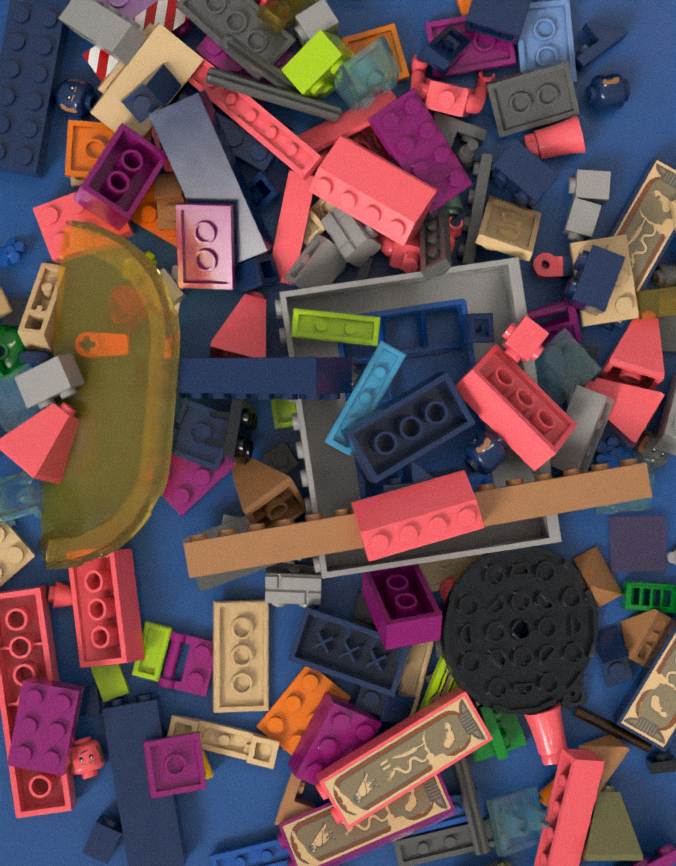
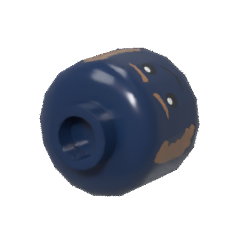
M617 73L596 75L592 79L590 86L586 88L587 101L592 103L597 111L618 110L628 101L630 95L628 81Z
M68 78L58 84L54 92V102L57 104L60 112L80 118L86 117L98 101L94 88L90 83Z
M481 432L465 445L464 454L466 459H464V463L471 472L476 473L478 471L488 475L506 460L507 445L495 432Z

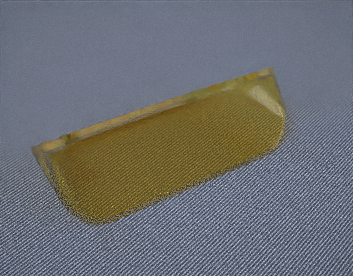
M66 220L62 235L52 358L58 355L73 353L85 384L76 388L77 394L71 397L61 399L60 396L54 399L58 405L66 402L77 411L74 415L79 419L61 483L58 485L43 481L41 554L46 569L72 568L81 566L83 563L98 557L103 558L131 540L152 516L151 511L156 505L159 496H162L169 474L179 364V318L170 296V289L162 274L153 262L130 241L103 227L74 220Z

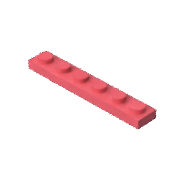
M204 59L188 79V82L200 92L206 90L210 100L306 181L322 162L323 158L250 96L208 84L206 82V75L208 69L214 66Z

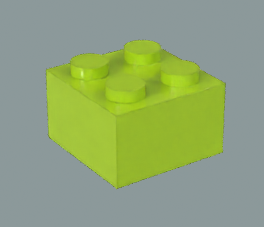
M320 29L281 71L302 95L321 99L322 97L329 96L335 90V84L341 77L346 78L354 71V64L359 59L338 35Z

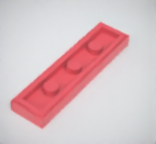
M289 170L272 251L280 282L290 285L292 284L284 279V277L301 255L313 193L309 192V188L315 176L310 175L305 181L293 170Z

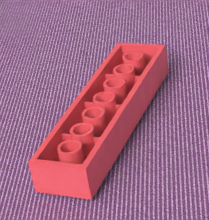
M46 585L0 591V709L7 758L9 757L23 680L28 676L60 681ZM9 766L16 818L72 811L77 804L74 776L71 774L70 769L64 776Z

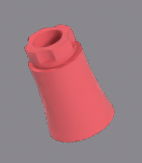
M577 115L546 128L534 130V133L523 135L525 147L536 157L540 158V160L586 152Z
M559 701L545 710L524 714L535 740L538 754L541 755L544 765L558 764L562 748H568L562 722L561 703Z

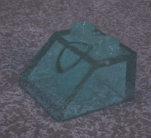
M384 35L380 36L338 68L333 88L353 112L359 108L367 109L376 101L375 96L382 91L385 94L398 84L397 78L400 68Z

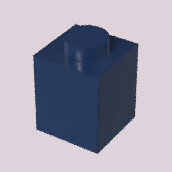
M273 255L256 257L235 266V282L239 294L258 291L281 281Z
M100 816L92 829L82 853L108 864L123 833L122 825H120L121 822L112 816Z

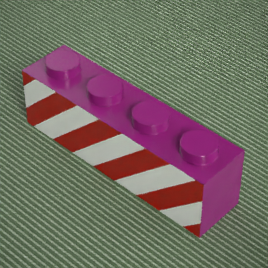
M158 0L133 18L140 25L138 30L141 33L149 23L156 26L159 22L178 38H183L189 34L194 23L176 8L175 4L179 0ZM97 46L92 47L83 54V57L101 82L119 62Z

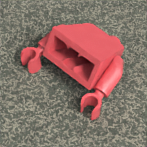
M414 55L410 66V72L412 73L410 89H416L427 109L458 117H469V113L477 114L482 110L488 95L485 82L494 80V73L491 77L487 78L483 77L484 71H480L476 89H471L425 77L428 64L425 61H419L416 58L417 55Z
M453 216L449 217L451 254L456 244L455 238L462 234L464 223L461 220L459 226H452ZM420 230L416 238L404 247L379 233L378 240L382 247L380 250L385 256H388V262L391 267L401 269L406 273L421 271Z

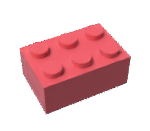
M76 192L33 208L51 259L57 264L134 236L130 221L118 231L72 200Z

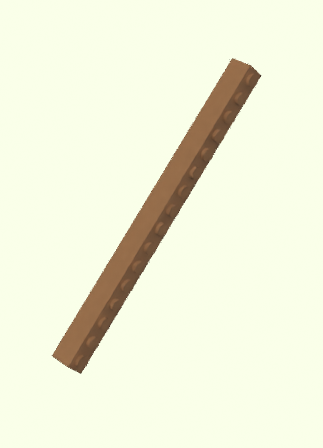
M637 458L619 460L620 466L609 468L608 463L591 465L592 471L582 473L580 468L562 470L563 476L552 478V473L534 475L535 481L523 482V478L506 480V486L496 488L494 483L477 485L478 491L473 492L484 527L650 498L652 497L647 462L638 463ZM351 507L334 510V516L324 518L322 512L305 515L306 521L294 523L293 518L276 520L277 526L265 528L264 523L247 525L248 531L236 533L235 528L218 530L219 536L207 538V533L194 534L189 536L190 541L183 543L189 578L364 547L354 512H351Z

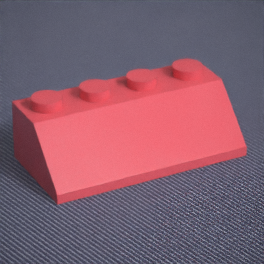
M388 89L341 113L337 122L327 120L297 136L317 152L323 160L338 138L344 135L390 161L392 160L367 118L397 98L391 89ZM319 164V165L317 166V168L312 172L311 175H315V174H316L317 169H318V167L320 166V164Z
M341 135L318 167L309 192L404 247L416 238L438 189L346 136Z
M497 344L493 345L455 385L463 401L534 471L558 452L577 426L514 361L504 354V351Z
M465 470L351 502L368 561L484 528L478 503Z
M132 549L67 557L80 668L129 663L145 659Z

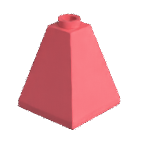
M250 291L249 294L243 295L211 341V358L266 357V299L263 294Z
M640 310L638 311L639 318L631 319L597 374V378L654 390L664 379L665 375L658 318L654 317L653 313Z
M596 378L595 381L589 379L584 387L616 400L607 424L631 448L637 444L639 437L646 430L665 394L658 391Z
M62 402L61 405L51 404L1 437L0 450L31 477L59 485L64 476L79 419L74 415L77 411L66 402Z

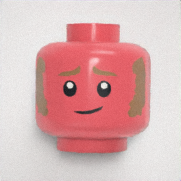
M91 736L74 741L69 767L71 774H81L82 779L99 775L97 769L105 765L101 743L98 740H92Z

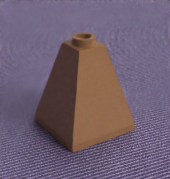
M252 457L247 459V465L234 464V467L231 469L242 510L251 524L264 523L265 528L277 526L276 520L293 518L294 520L306 511L305 501L290 476Z

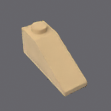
M41 263L17 331L27 350L53 352L61 327L69 271L68 266Z

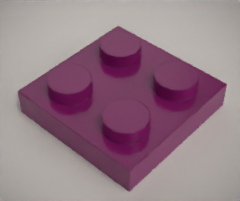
M198 731L143 741L151 799L207 789L201 739Z

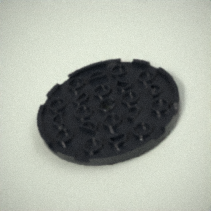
M531 546L486 553L477 558L454 582L442 611L441 648L451 676L457 685L466 691L470 698L498 712L515 715L530 714L557 704V700L562 698L567 692L571 693L585 676L583 672L589 660L593 659L596 650L598 613L591 590L587 588L581 578V573L568 560L541 547ZM522 621L526 629L522 636L517 637L513 629Z

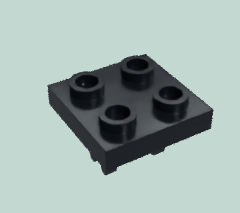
M232 399L230 412L211 410L210 416L212 418L228 421L226 439L206 438L205 444L211 447L224 448V457L234 463L247 465V459L251 458L253 454L252 430H256L258 424V414L255 413L256 409L244 400Z

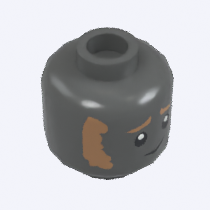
M654 428L653 432L644 430L637 444L632 448V454L637 458V462H647V468L652 471L655 468H663L671 455L654 448L658 432L657 428Z

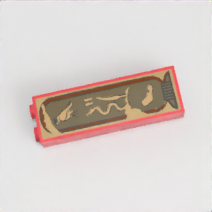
M458 686L315 774L320 782L315 787L323 800L329 798L334 807L329 810L337 824L343 822L348 830L493 740L466 691Z

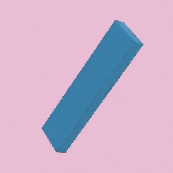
M382 340L380 341L326 437L325 443L348 456L351 455L352 451L340 430L376 410L406 357L405 353Z

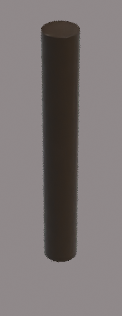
M580 706L575 708L573 716L645 752H649L652 744L626 729Z

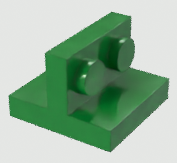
M474 705L493 740L472 752L475 763L496 756L498 761L508 758L507 751L527 745L517 714H506L483 705Z

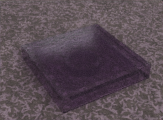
M665 515L608 516L610 572L667 571Z

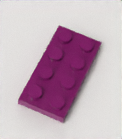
M415 88L410 89L367 118L394 164L438 189L427 215L473 184Z

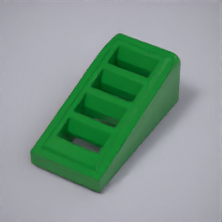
M624 580L621 608L640 611L656 609L659 612L676 613V585ZM634 588H639L638 603H633ZM645 589H650L648 604H644ZM655 589L660 590L659 605H654ZM666 590H671L670 606H665Z

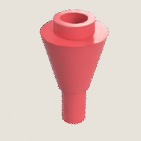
M56 581L55 586L49 587L48 602L53 603V608L73 606L71 586Z

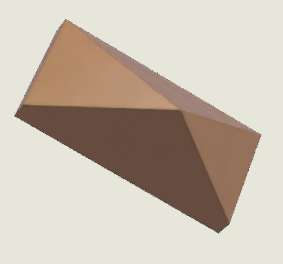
M597 546L572 558L587 588L591 590L598 608L623 595Z
M653 609L620 621L625 646L629 653L628 658L644 666L672 618Z
M611 734L578 746V749L591 750L605 761L604 772L600 779L597 794L630 750V748Z

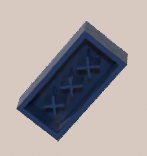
M308 605L304 608L288 661L395 697L398 693L413 645L386 650L375 626L317 606Z

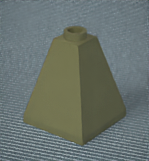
M604 786L597 794V801L594 803L591 815V825L587 832L580 861H643V854L620 792H615V786Z

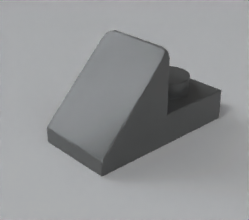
M436 111L433 115L434 121L450 147H452L455 136L460 138V142L463 144H467L470 139H475L478 145H482L487 130Z

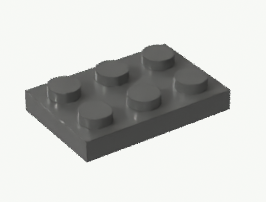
M567 59L485 82L500 138L580 115L570 65Z

